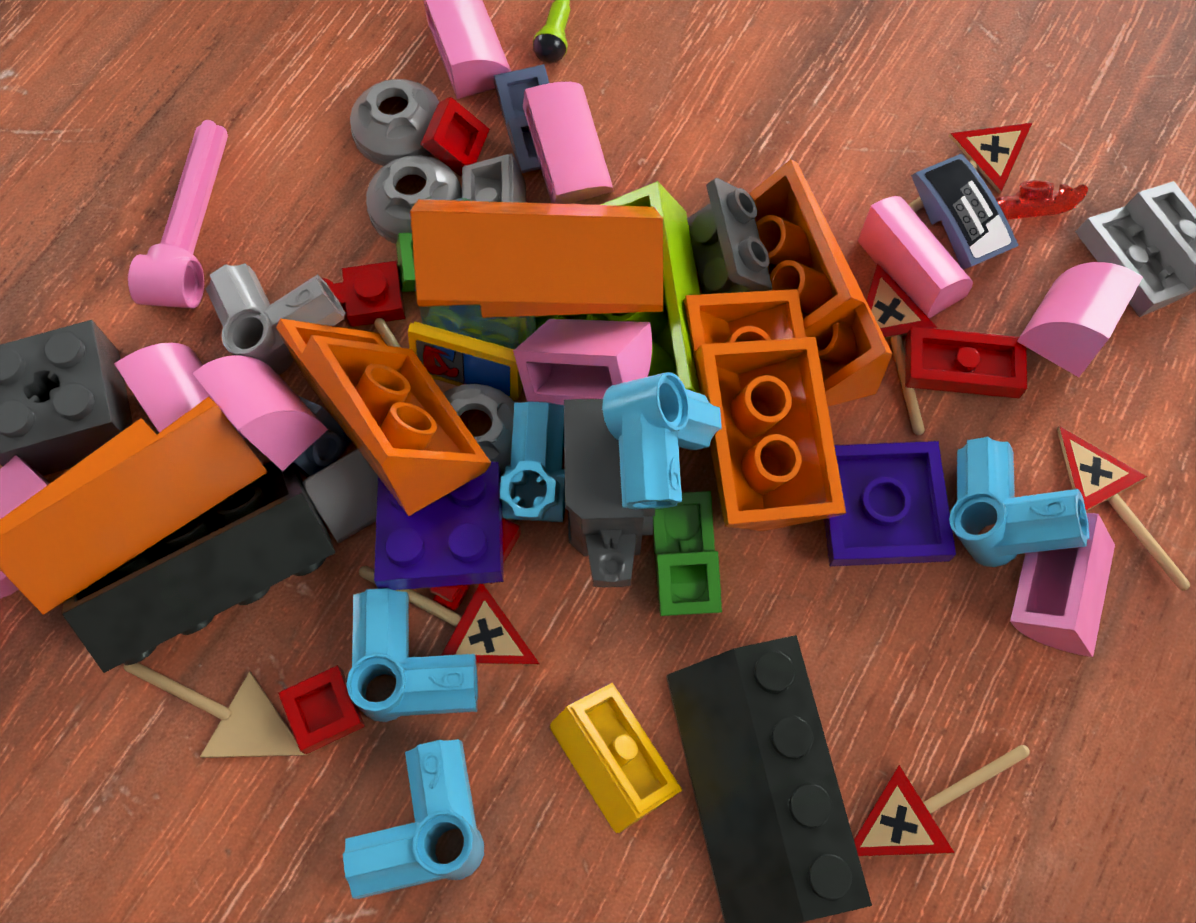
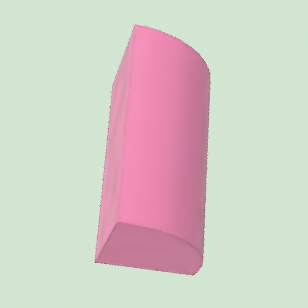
M423 0L428 25L457 99L494 89V75L512 72L483 0Z
M554 82L525 89L523 110L551 203L571 204L614 192L583 86L576 82Z
M889 197L871 205L858 239L859 244L876 265L878 263L928 318L935 316L968 295L973 285L971 278L902 197Z
M1106 262L1084 263L1068 269L1052 284L1017 342L1075 376L1080 377L1110 338L1143 276L1123 266Z
M573 319L547 320L513 350L527 402H547L564 405V400L603 399L606 390L612 385L648 377L652 358L650 322Z
M160 343L137 350L114 363L158 432H161L207 397L211 398L192 374L203 364L195 352L184 344ZM237 430L240 436L244 439L245 437Z
M243 355L226 356L210 361L192 373L234 427L282 471L328 430L287 383L268 364L259 359Z
M1086 513L1089 521L1090 538L1087 540L1086 547L1025 553L1010 622L1019 632L1039 643L1062 651L1093 657L1115 544L1099 514Z

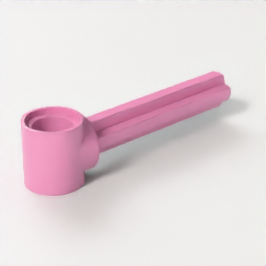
M204 120L195 130L161 243L151 246L147 255L139 254L135 256L131 262L128 273V286L130 295L136 304L196 308L201 302L204 292V273L200 262L193 253L228 138L226 129L216 125L211 120Z

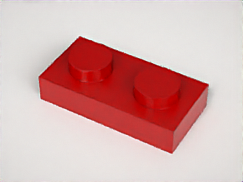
M911 326L906 335L905 387L1020 399L1028 389L1026 347L1017 342L1019 339L1017 336Z

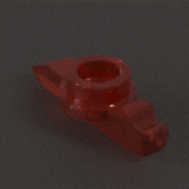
M1030 180L1020 183L1019 192L1015 195L998 197L996 201L1007 220L1056 215L1074 209L1084 200L1088 187L1081 184L1072 189V187L1065 183L1060 184L1059 191H1054V184L1051 182Z

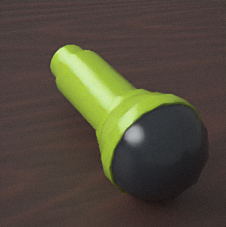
M555 0L551 4L546 25L533 38V50L536 56L544 62H558L567 52L568 43L565 37V28L570 14V0Z

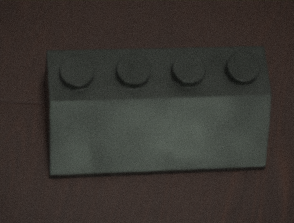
M272 461L264 464L263 466L268 471L266 474L63 602L62 615L103 673L122 663L124 665H132L142 661L156 649L157 645L180 633L189 635L203 629L213 620L215 615L236 604L248 605L259 600L269 591L271 586L292 575L303 576L315 571L325 562L327 557L336 553L328 531L315 505L302 486L303 481L293 463L284 471L278 468Z
M797 635L734 648L668 674L666 678L724 923H801L872 906Z

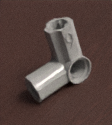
M245 263L237 266L223 265L210 274L211 280L206 287L209 298L223 326L221 337L225 348L233 355L250 356L265 362L278 375L284 373L294 361L276 329L280 318L334 326L345 319L344 315L346 313L339 300L318 274L270 304L255 272Z

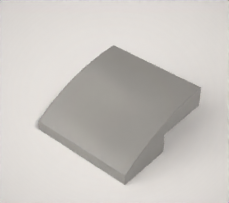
M1174 181L1138 192L1126 206L1090 217L1075 231L1097 262L1120 265L1143 276L1129 301V304L1139 317L1161 309L1196 292V208Z

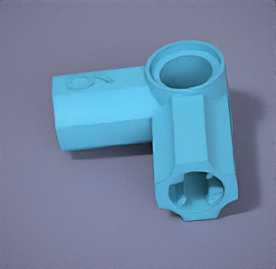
M665 372L610 386L603 397L602 410L609 432L615 439L619 440L622 507L636 510L677 506V503L682 502L679 447L689 450L709 447L712 437L722 429L720 407L709 403L706 395L685 389L679 377L672 372Z
M529 401L514 403L511 465L506 466L500 483L503 518L548 522L564 521L565 469H562L564 405Z
M989 437L967 440V444L957 450V502L951 509L949 521L951 529L977 563L987 567H998L1009 563L1017 554L1087 546V540L1090 539L1089 521L1084 498L1079 489L1015 497L1014 452L1008 442H1000ZM995 524L987 533L978 535L984 527Z
M383 588L366 589L362 593L353 594L352 668L349 671L346 684L348 695L367 717L374 721L388 722L396 720L400 716L477 712L478 676L475 654L409 657L408 593ZM385 674L396 678L395 690L389 698L377 703L369 702L366 699L367 686L375 677Z
M436 740L419 744L412 750L405 752L415 822L345 839V851L343 853L344 871L352 898L361 899L442 879L461 880L472 875L480 866L484 856V841L476 826L464 747L461 740ZM460 829L464 837V847L461 854L454 861L448 864H441L435 854L438 839L446 831Z

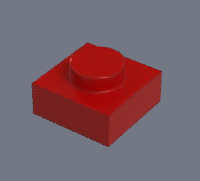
M450 96L438 103L420 145L459 176H462V167L477 162L490 129Z
M338 665L278 692L299 750L304 754L311 753L365 727L358 707L348 695L347 680L343 670Z

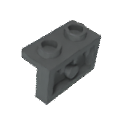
M719 178L713 179L706 185L710 204L687 218L702 294L772 290L773 287L767 268L769 265V255L760 240L755 220L757 208L752 197L742 188H737Z

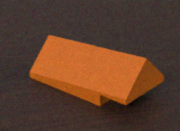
M790 159L751 191L749 195L752 197L757 208L755 220L760 240L769 255V265L767 268L773 287L770 291L798 289L806 337H816L827 405L829 407L877 394L892 352L798 163Z
M418 199L410 210L418 307L480 305L482 318L663 311V218L655 207Z
M798 289L686 295L683 301L700 394L706 395L709 403L720 407L722 429L712 437L710 448L725 527L768 531L845 514L846 510L816 337H806Z
M280 318L276 329L303 377L408 516L487 471L491 461L413 349L388 346L381 335L375 332Z
M210 397L204 399L157 435L140 418L0 519V570L44 615L268 471Z

